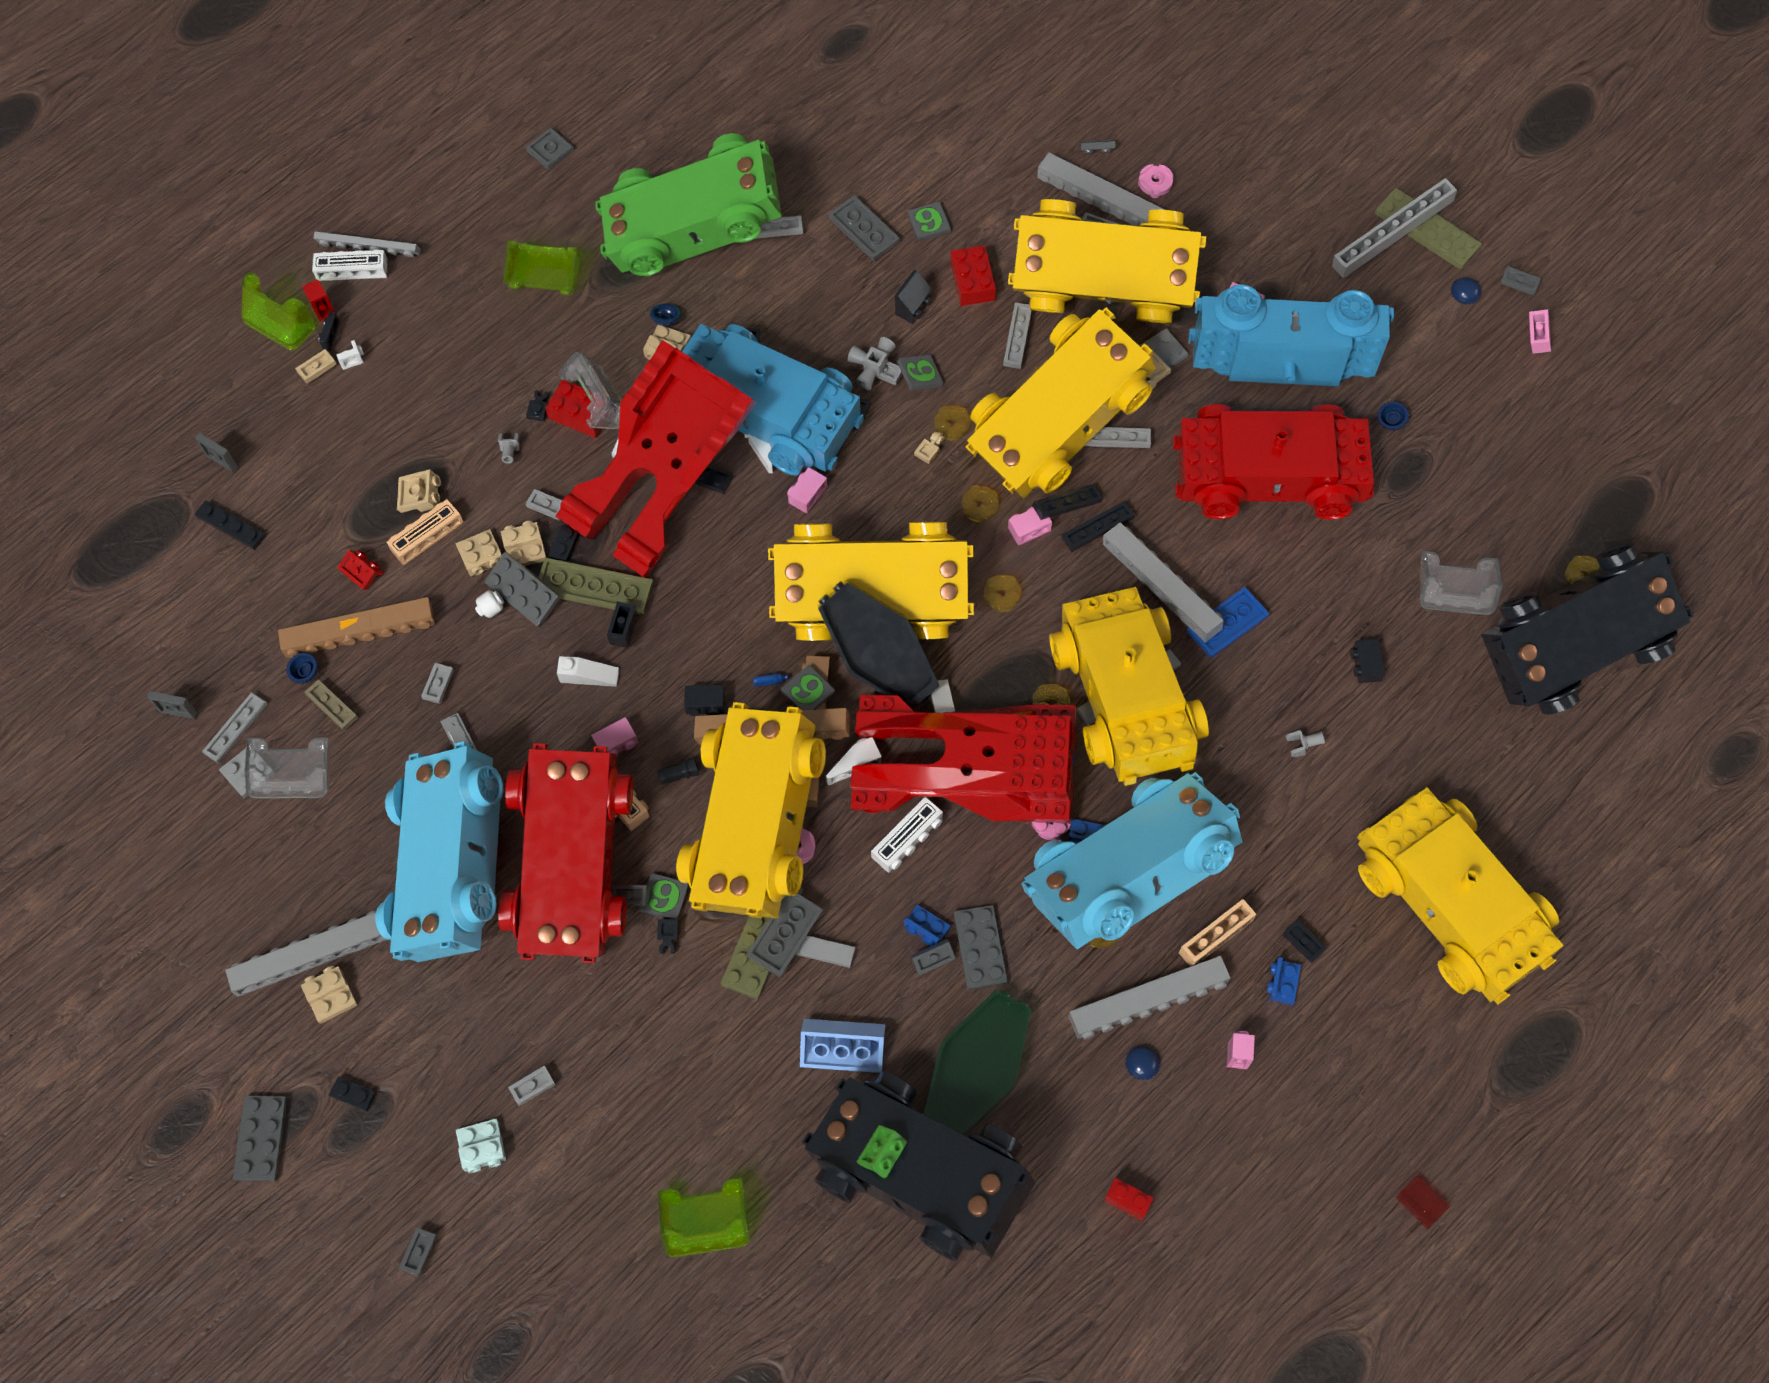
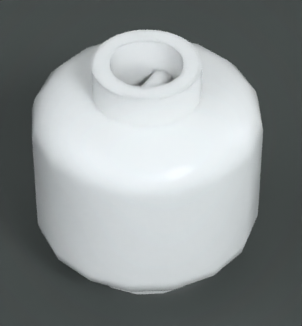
M487 590L476 599L477 606L475 609L480 616L485 615L487 618H492L502 611L504 600L497 591Z

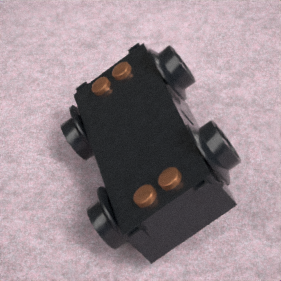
M1634 543L1621 544L1607 549L1596 556L1600 567L1597 571L1542 599H1539L1536 592H1530L1502 603L1499 609L1503 618L1496 627L1482 633L1481 636L1509 704L1529 707L1533 704H1538L1544 715L1562 712L1580 701L1576 690L1582 685L1581 679L1623 657L1634 654L1639 664H1648L1672 655L1676 651L1672 640L1678 635L1677 629L1689 624V619L1694 617L1690 606H1684L1669 569V566L1673 564L1670 554L1663 552L1638 553Z
M881 1071L875 1081L867 1080L864 1084L851 1077L848 1080L842 1078L836 1087L839 1094L815 1133L808 1132L802 1141L805 1145V1150L821 1169L814 1181L825 1191L846 1203H851L857 1192L867 1193L924 1224L925 1228L920 1234L919 1239L930 1249L949 1260L957 1261L963 1250L973 1251L974 1249L992 1258L1035 1184L1026 1167L1022 1166L1017 1159L1023 1148L1021 1143L1007 1132L990 1124L984 1126L980 1135L970 1134L966 1137L915 1111L911 1102L917 1094L916 1091L909 1084L891 1073ZM879 1125L896 1131L907 1141L886 1178L857 1163V1160Z

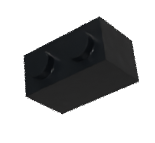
M617 601L607 633L610 645L628 648L638 617L636 605Z
M1379 639L1355 641L1353 648L1350 649L1351 659H1354L1355 662L1353 672L1354 676L1358 678V683L1381 682L1385 671Z
M723 685L685 686L684 708L686 714L691 716L724 714L725 691Z

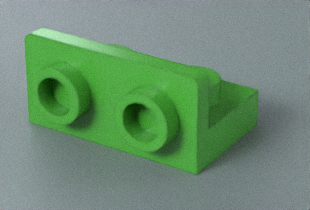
M879 1125L857 1160V1163L886 1178L907 1141L896 1131Z

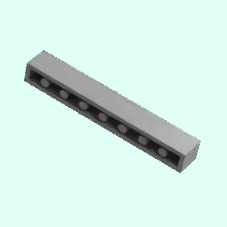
M1051 153L1046 155L1038 167L1037 178L1043 182L1054 185L1057 189H1062L1072 196L1078 197L1086 203L1092 204L1102 211L1130 223L1132 226H1139V224L1147 222L1148 210H1165Z
M1446 178L1334 255L1332 267L1342 278H1345L1452 203L1457 189Z
M1119 523L1103 535V545L1205 643L1222 630L1224 621L1222 616L1218 612H1214L1207 601L1199 598L1195 590L1188 587L1179 575H1175L1168 564L1161 562L1154 551H1150L1141 539H1137L1133 535L1130 528Z
M371 911L367 916L360 919L353 918L344 925L332 926L326 932L311 934L305 940L293 941L284 948L272 949L270 953L263 956L256 955L250 961L233 964L231 968L225 970L232 993L237 997L387 940L382 937L377 929L375 921L376 911Z
M1221 956L1070 1011L1068 1017L1077 1039L1083 1037L1086 1040L1095 1036V1033L1102 1030L1104 1033L1114 1029V1026L1117 1024L1127 1025L1133 1022V1018L1139 1016L1140 1018L1148 1017L1152 1014V1011L1158 1009L1159 1011L1167 1010L1171 1007V1004L1176 1002L1183 1004L1195 995L1202 997L1208 994V991L1211 989L1221 990L1227 986L1230 976Z

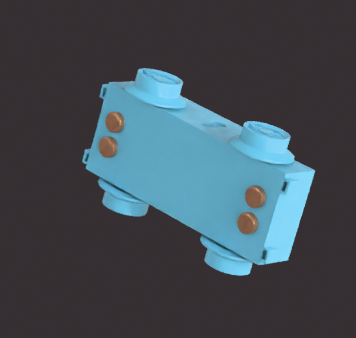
M465 741L455 743V748L449 751L424 756L420 753L409 755V761H406L405 777L399 779L394 788L390 789L386 795L385 809L387 815L393 823L400 826L395 891L391 892L384 902L378 906L375 921L382 937L391 940L390 953L393 954V958L400 961L410 959L421 962L481 950L482 928L488 920L492 919L496 911L495 878L500 800L504 791L503 781L497 769L493 767V758L470 748L472 745Z
M1196 772L1192 775L1188 773L1175 782L1170 779L1149 778L1138 785L1132 796L1133 809L1078 844L1061 840H1052L1045 843L1038 850L1034 858L1036 871L1026 876L1025 881L1021 884L1026 894L1032 898L1034 905L1076 949H1079L1094 938H1103L1107 941L1115 940L1123 936L1131 926L1209 875H1215L1229 865L1234 855V847L1242 843L1237 818H1240L1238 809L1232 803L1225 806L1204 787L1202 777Z

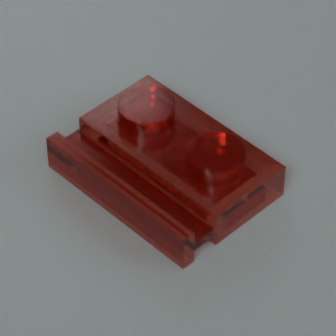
M1419 1176L1396 1197L1427 1230L1450 1207Z

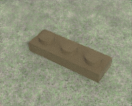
M319 679L304 692L343 731L358 719L357 715Z

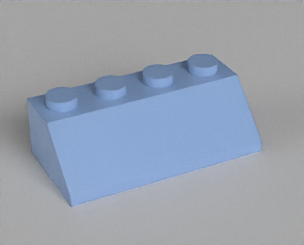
M803 1019L800 1067L880 1073L883 1065L885 1024Z

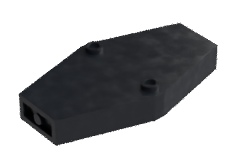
M848 580L844 583L840 581L833 587L834 592L829 596L825 594L818 601L820 603L818 610L847 670L852 676L883 695H897L912 709L915 708L939 687V683L910 621L903 614Z

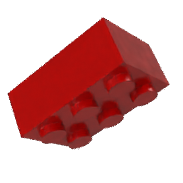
M985 245L951 250L950 265L960 306L995 301L996 288Z
M563 379L545 408L550 420L594 438L598 437L613 411L610 398Z

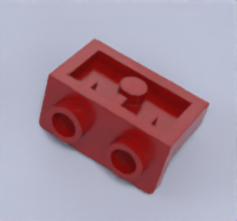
M348 550L337 568L360 588L367 590L376 575L382 576L384 572L379 569V564L366 558L367 555L361 550Z

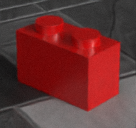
M318 279L302 286L319 322L327 318L329 311L334 312L328 296Z
M1115 1178L1104 1201L1142 1221L1151 1205L1153 1197Z

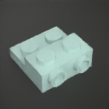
M497 1119L456 1130L459 1144L458 1151L462 1169L465 1172L475 1173L480 1171L481 1167L488 1165L489 1167H496L506 1160Z

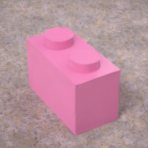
M1548 310L1529 312L1532 353L1551 352Z
M808 467L805 472L800 474L795 486L792 485L788 490L789 504L808 513L828 487L827 478Z
M1033 507L1022 514L1013 515L1008 522V529L1018 546L1050 532L1052 527L1051 519L1040 520Z
M626 717L591 735L596 746L608 747L607 753H613L616 756L624 750L632 749L638 743L637 737Z
M1246 1031L1233 1033L1228 1042L1227 1067L1248 1069L1253 1061L1255 1035H1249V1032Z

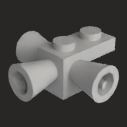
M881 337L877 349L871 347L868 353L856 345L851 348L848 362L862 364L864 371L855 380L860 388L871 390L875 377L896 386L902 372L898 365L888 362L887 356L896 347L892 340Z

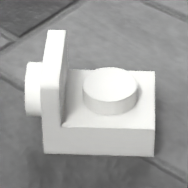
M355 340L351 341L354 349L337 354L343 370L363 363L361 358L364 355L361 345H356Z

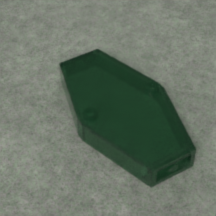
M995 990L943 1039L936 1059L924 1111L925 1116L967 1136L1012 1092L1017 1080L1032 1011L1027 1003L1021 1000L1017 1002L1011 998L1012 996L1009 993Z

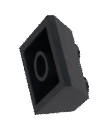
M915 269L895 294V315L912 324L922 317L926 306L929 307L933 301L932 288Z

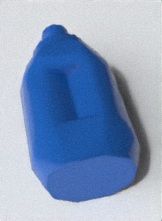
M778 673L753 678L754 687L778 685L785 679H789V676Z

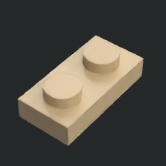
M324 349L295 369L306 384H308L337 364L326 349Z

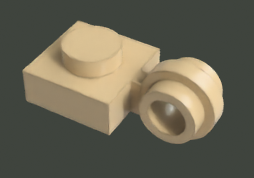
M935 431L930 438L931 442L924 439L915 450L914 455L930 465L940 451L938 446H941L945 440L943 433Z

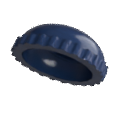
M1470 277L1456 279L1451 286L1452 297L1461 304H1474L1481 297L1480 285Z
M663 303L654 306L650 311V316L660 326H671L679 320L681 311L673 304Z
M1387 402L1378 409V422L1386 430H1399L1408 423V410L1400 402Z
M306 652L298 653L288 661L286 674L295 683H308L317 675L319 668L317 659Z
M1148 1046L1134 1047L1125 1058L1127 1072L1133 1078L1141 1079L1142 1081L1145 1079L1149 1080V1078L1152 1079L1159 1072L1160 1058L1155 1053V1050L1148 1048Z

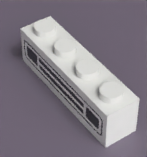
M377 249L372 251L357 250L351 252L314 253L312 271L316 280L318 279L319 281L387 278L388 260L384 250Z
M924 797L871 851V858L888 873L892 869L896 870L901 865V860L906 855L910 856L916 849L915 846L919 842H924L933 828L936 829L943 821V812Z

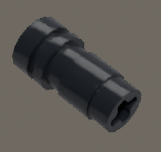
M694 757L689 758L688 761L682 760V763L657 770L661 785L672 783L682 778L689 779L692 775L693 777L700 775Z

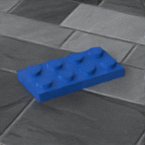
M1244 587L1213 609L1214 612H1218L1222 616L1224 621L1222 630L1205 643L1189 627L1186 632L1212 659L1268 618L1270 613Z

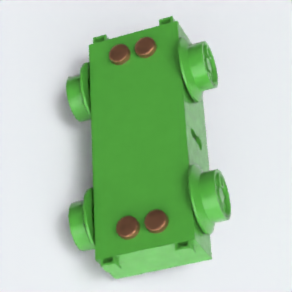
M733 133L718 137L714 141L713 148L709 152L707 159L653 178L649 171L641 168L626 170L619 176L618 183L613 188V193L602 196L599 201L595 202L596 211L602 216L605 244L600 245L601 254L605 259L609 258L622 273L630 270V272L639 276L654 275L665 266L733 242L744 243L758 237L764 223L782 217L774 162L769 152V146L765 141L761 142L760 140L748 143L744 136Z

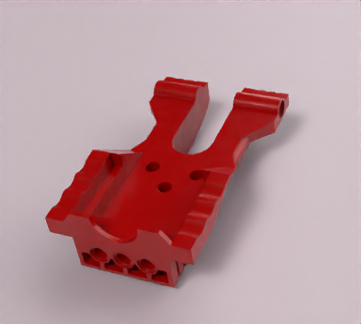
M662 340L652 358L646 363L642 373L636 378L633 386L620 402L619 436L615 457L602 476L576 485L572 492L562 500L560 510L555 516L586 538L592 540L619 509L636 482L646 474H654L657 480L654 494L629 531L620 538L617 549L612 554V556L642 577L647 578L667 548L665 522L708 464L735 435L756 402L723 378L714 375L691 357Z
M860 695L855 733L859 737H872L878 740L887 738L938 739L945 742L946 749L942 758L934 764H867L852 766L850 786L852 788L851 809L867 813L892 812L914 796L944 797L991 821L1071 824V811L1074 799L1073 756L1077 744V708L1075 705L1035 704L993 709L925 713L916 712L897 695ZM989 752H994L991 757H986ZM973 770L971 775L966 776L968 771Z

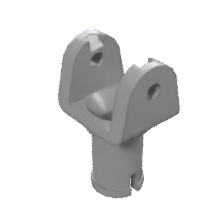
M499 433L498 442L500 450L503 452L502 461L508 464L512 463L514 451L520 450V433H515L514 439H504L503 433Z
M1301 731L1286 735L1287 741L1300 740L1302 747L1291 751L1292 757L1304 756L1308 747L1325 744L1322 731L1307 736L1302 735Z

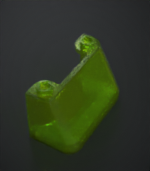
M507 240L503 283L508 284V288L519 289V286L556 290L560 291V294L570 295V292H574L582 260V251L574 247H568L567 250L564 247L536 246Z
M249 271L242 280L241 317L243 322L289 350L297 349L316 328L305 303L295 298L287 300L283 305L276 303L262 293L259 287L261 283L259 277Z
M742 1178L729 1179L722 1186L723 1192L681 1198V1194L672 1188L658 1191L660 1234L666 1255L680 1257L742 1247L749 1243L750 1236Z

